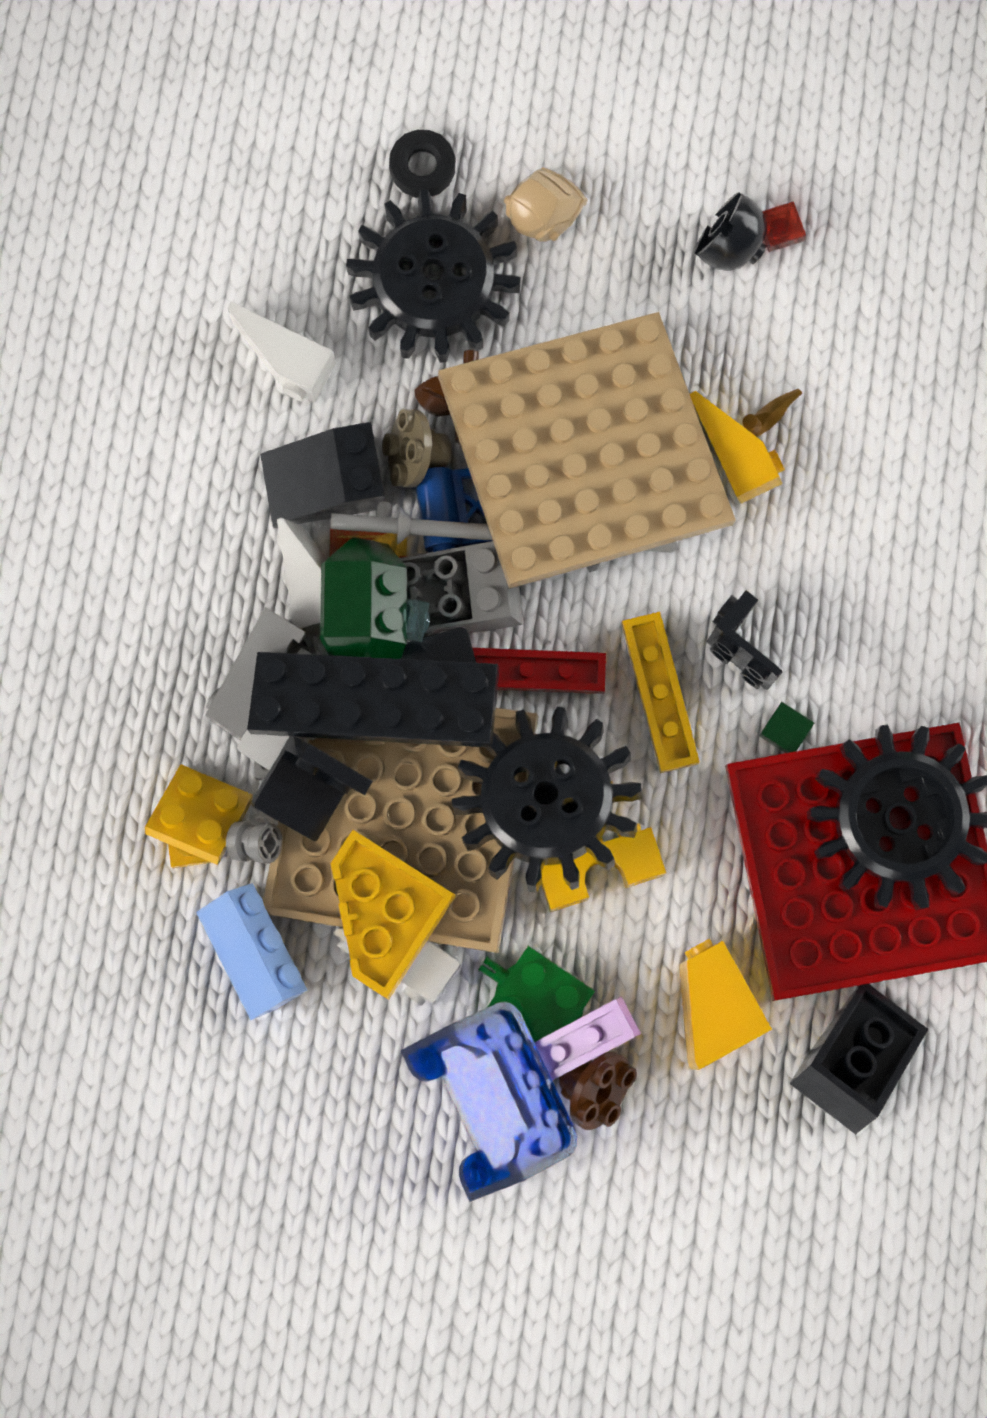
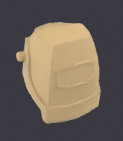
M544 167L529 175L519 183L511 195H507L504 199L506 215L511 219V223L517 232L530 238H535L540 242L556 241L573 224L588 201L573 182L563 175Z

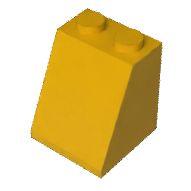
M710 938L684 952L688 960L679 964L687 1063L693 1070L704 1068L772 1030L725 943L721 941L713 946Z

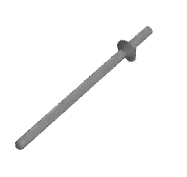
M386 501L380 502L377 505L376 516L336 513L331 515V529L397 534V545L409 535L493 540L488 524L411 519L401 507H399V518L391 517L392 505ZM677 542L644 551L671 553L676 550Z

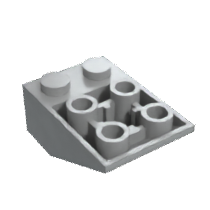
M493 541L399 558L407 568V636L433 635L458 627H463L468 632H480L523 625L519 586L509 589Z

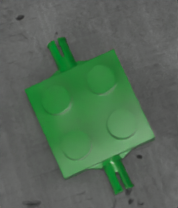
M529 945L517 963L507 970L488 956L483 963L495 970L496 973L483 964L478 969L479 972L481 971L498 983L495 996L483 1014L529 1045L581 1018L585 1006L595 992L594 989Z

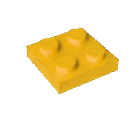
M180 764L146 823L145 834L218 865L226 851L227 832L234 822L243 820L251 805L253 794Z

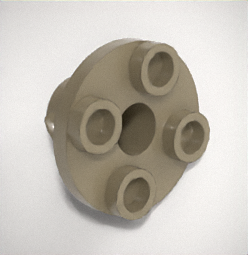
M401 409L391 433H386L383 437L382 452L385 456H388L391 484L394 487L414 488L422 482L428 468L446 467L450 462L452 454L450 439L446 434L436 433L430 429L426 416L419 410Z

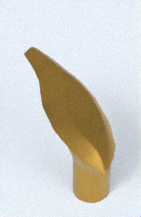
M795 389L766 404L755 415H746L742 421L743 426L756 437L762 435L781 420L788 407L803 394L802 391Z

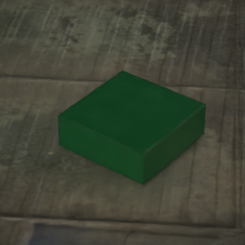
M781 701L759 736L784 753L796 752L815 723Z

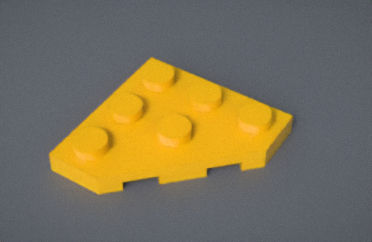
M352 829L330 863L339 898L338 905L344 936L347 939L351 959L349 961L352 976L390 1000L456 895Z

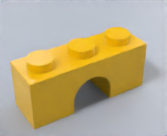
M637 824L635 838L623 837L618 834V838L603 842V838L599 840L610 849L615 860L614 867L620 872L625 888L663 877L666 874L651 827L641 830L640 824ZM587 852L574 859L580 874L579 888L571 890L564 881L563 869L560 864L544 865L541 886L550 913L588 901L590 897L585 884V875L592 866L598 864L590 853Z

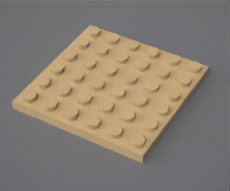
M659 312L438 370V379L509 589L733 526L736 520Z
M496 708L494 733L508 746L521 739L515 725L517 711ZM526 712L531 719L532 731L536 734L539 716L537 713ZM327 738L309 740V744L373 782L365 795L353 789L350 790L348 795L344 794L317 841H312L278 821L277 827L282 834V848L278 858L270 863L263 898L268 914L270 916L343 928L338 905L339 898L330 863L353 829L456 895L427 941L499 953L514 860L498 880L490 876L488 867L491 859L502 847L493 839L477 849L467 851L461 837L468 831L485 823L483 813L458 815L454 813L452 807V798L481 795L482 784L467 780L460 775L458 769L460 760L472 761L488 768L495 756L486 750L485 747ZM519 772L514 779L517 782H525L528 780L529 774Z

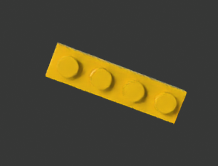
M656 612L622 620L621 625L660 774L698 765L700 761L661 613Z

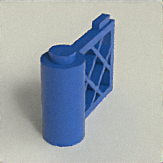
M445 467L428 468L424 479L416 486L421 520L468 523L476 511L485 517L480 501L476 502L463 491L462 480L472 479L469 468L455 470ZM466 504L472 507L468 514L466 510ZM423 536L425 551L429 553L493 541Z

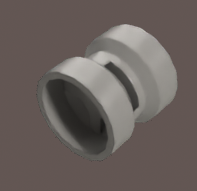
M237 821L230 826L227 832L226 849L228 855L233 860L247 862L253 859L255 862L269 864L274 862L281 852L282 834L275 824L261 822L255 825L249 821Z

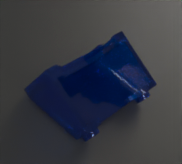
M496 1003L400 1050L409 1070L418 1080L429 1082L442 1076L476 1152L466 1156L459 1166L460 1182L469 1202L523 1182L566 1159L575 1152L578 1137L573 1123L521 1013L511 1003Z

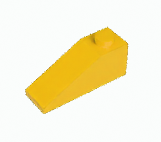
M697 391L689 394L740 504L783 484L778 473L784 471L785 468L776 449L768 452L762 440Z

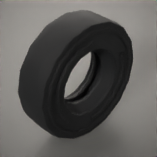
M417 129L405 133L395 142L389 155V171L395 185L403 193L415 198H419L420 190L428 189L431 197L440 194L450 185L455 175L456 158L451 144L441 134L431 130ZM418 152H427L435 157L437 166L431 174L418 176L409 170L408 161L410 157Z

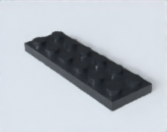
M257 652L247 730L250 734L492 748L500 668L498 664Z

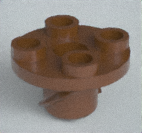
M614 1051L606 1052L596 1059H592L559 1076L558 1082L562 1089L560 1093L564 1098L570 1100V1117L576 1125L585 1130H593L601 1125L611 1127L615 1124L621 1114L620 1104L637 1076L636 1068L630 1065L627 1058Z

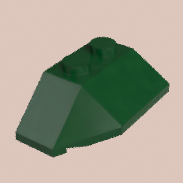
M352 537L321 564L320 640L330 656L401 659L407 644V568L388 544Z

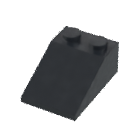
M371 422L332 428L260 454L273 529L278 528L277 519L284 518L296 524L331 519L332 513L353 515L376 511L377 505L385 501Z
M870 984L859 985L810 1050L790 1084L856 1135L878 1118L926 1035L928 1028Z

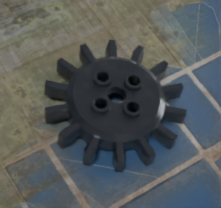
M428 189L420 190L418 208L421 216L406 220L399 207L391 200L384 204L386 218L394 229L386 237L364 225H361L358 230L359 240L365 246L377 251L374 260L355 258L347 259L346 263L348 275L373 278V287L349 295L353 311L365 309L375 304H379L382 308L383 313L374 319L368 327L370 337L376 341L396 324L405 330L400 340L401 357L409 359L415 351L419 336L435 338V354L440 363L447 362L450 346L447 336L459 332L464 334L468 344L474 350L479 351L483 349L482 334L474 322L481 315H484L494 323L506 327L509 322L510 312L503 306L491 301L493 291L520 293L521 277L494 273V265L517 257L515 241L505 242L489 248L484 240L498 226V215L491 211L472 228L462 221L467 209L466 195L458 193L452 202L451 211L448 216L433 214V200ZM432 240H441L443 245L439 248H433L429 243ZM405 261L413 264L410 270H402L399 266ZM429 264H438L444 269L442 277L436 280L427 279L422 272ZM457 267H463L467 270V273L463 276H457L453 271ZM426 290H434L437 295L432 299H427L423 296V293Z
M557 707L552 717L551 732L534 734L531 719L523 709L516 712L515 721L516 729L521 739L506 746L498 735L493 733L492 748L485 747L486 750L495 756L488 768L472 761L460 760L458 765L460 775L467 780L482 784L481 795L452 798V807L454 813L458 815L483 813L485 823L468 831L461 837L467 851L477 849L493 839L502 847L491 859L488 867L490 876L498 880L507 871L510 863L517 858L529 863L525 874L528 891L537 893L542 883L544 865L560 864L563 869L564 881L571 890L579 888L580 880L579 870L574 863V859L588 852L600 866L608 871L615 866V860L610 849L599 841L606 830L615 832L623 837L635 838L637 823L627 817L613 814L612 811L613 803L632 802L642 799L641 783L611 784L609 774L625 767L631 761V752L627 746H624L600 758L593 751V748L601 741L604 733L603 722L595 719L587 727L583 736L577 740L565 735L568 727L566 710L564 707ZM561 764H566L570 767L569 772L564 775L556 773L555 769ZM519 772H526L530 775L525 782H517L514 778ZM543 786H551L558 791V797L551 804H541L535 799L536 791ZM568 802H573L578 806L577 810L573 813H566L562 808ZM527 810H533L537 813L532 821L523 820L521 818L522 814Z
M888 724L879 726L875 730V741L878 746L879 756L868 760L863 755L859 746L849 739L839 748L843 757L852 765L855 772L847 780L833 771L821 769L815 778L823 787L837 792L839 796L836 807L820 805L807 811L808 820L817 823H836L838 834L837 839L822 843L814 853L817 859L831 858L837 852L845 851L854 862L853 866L842 875L838 887L843 891L857 885L865 872L878 878L879 883L874 894V907L879 909L887 908L891 902L894 883H908L911 902L915 910L928 908L929 894L926 889L925 878L933 875L938 876L945 889L954 896L963 892L966 887L962 879L950 866V863L957 855L963 857L971 864H987V852L966 841L969 827L987 828V812H969L966 799L967 795L979 793L987 786V775L974 776L967 782L959 784L950 771L962 759L966 748L960 743L945 751L939 762L925 756V750L930 740L929 727L920 726L916 729L911 737L910 752H896L893 734ZM906 788H912L916 791L917 798L914 802H910L904 797V790ZM873 799L879 804V811L877 813H870L867 810V800ZM893 808H903L908 812L910 824L906 829L899 830L891 825L889 814ZM919 826H925L929 829L930 837L928 840L919 838L917 834ZM882 837H886L892 842V849L889 852L883 851L879 846V841Z

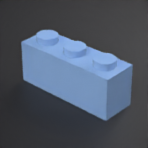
M253 883L227 891L196 912L250 1020L270 1013L308 991L298 968L294 965L282 941V937L274 926L263 900Z

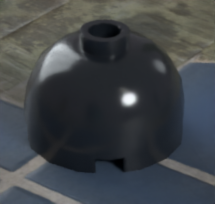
M738 192L729 198L715 215L719 218L712 228L707 225L694 250V253L703 262L717 270L731 271L740 269L748 261L751 264H755L767 247L762 243L767 233V222L761 208L748 196Z

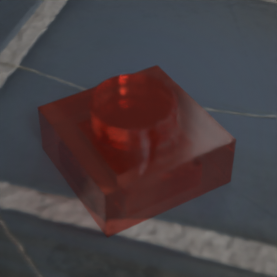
M794 201L762 211L767 222V233L764 241L768 252L805 240L806 233Z

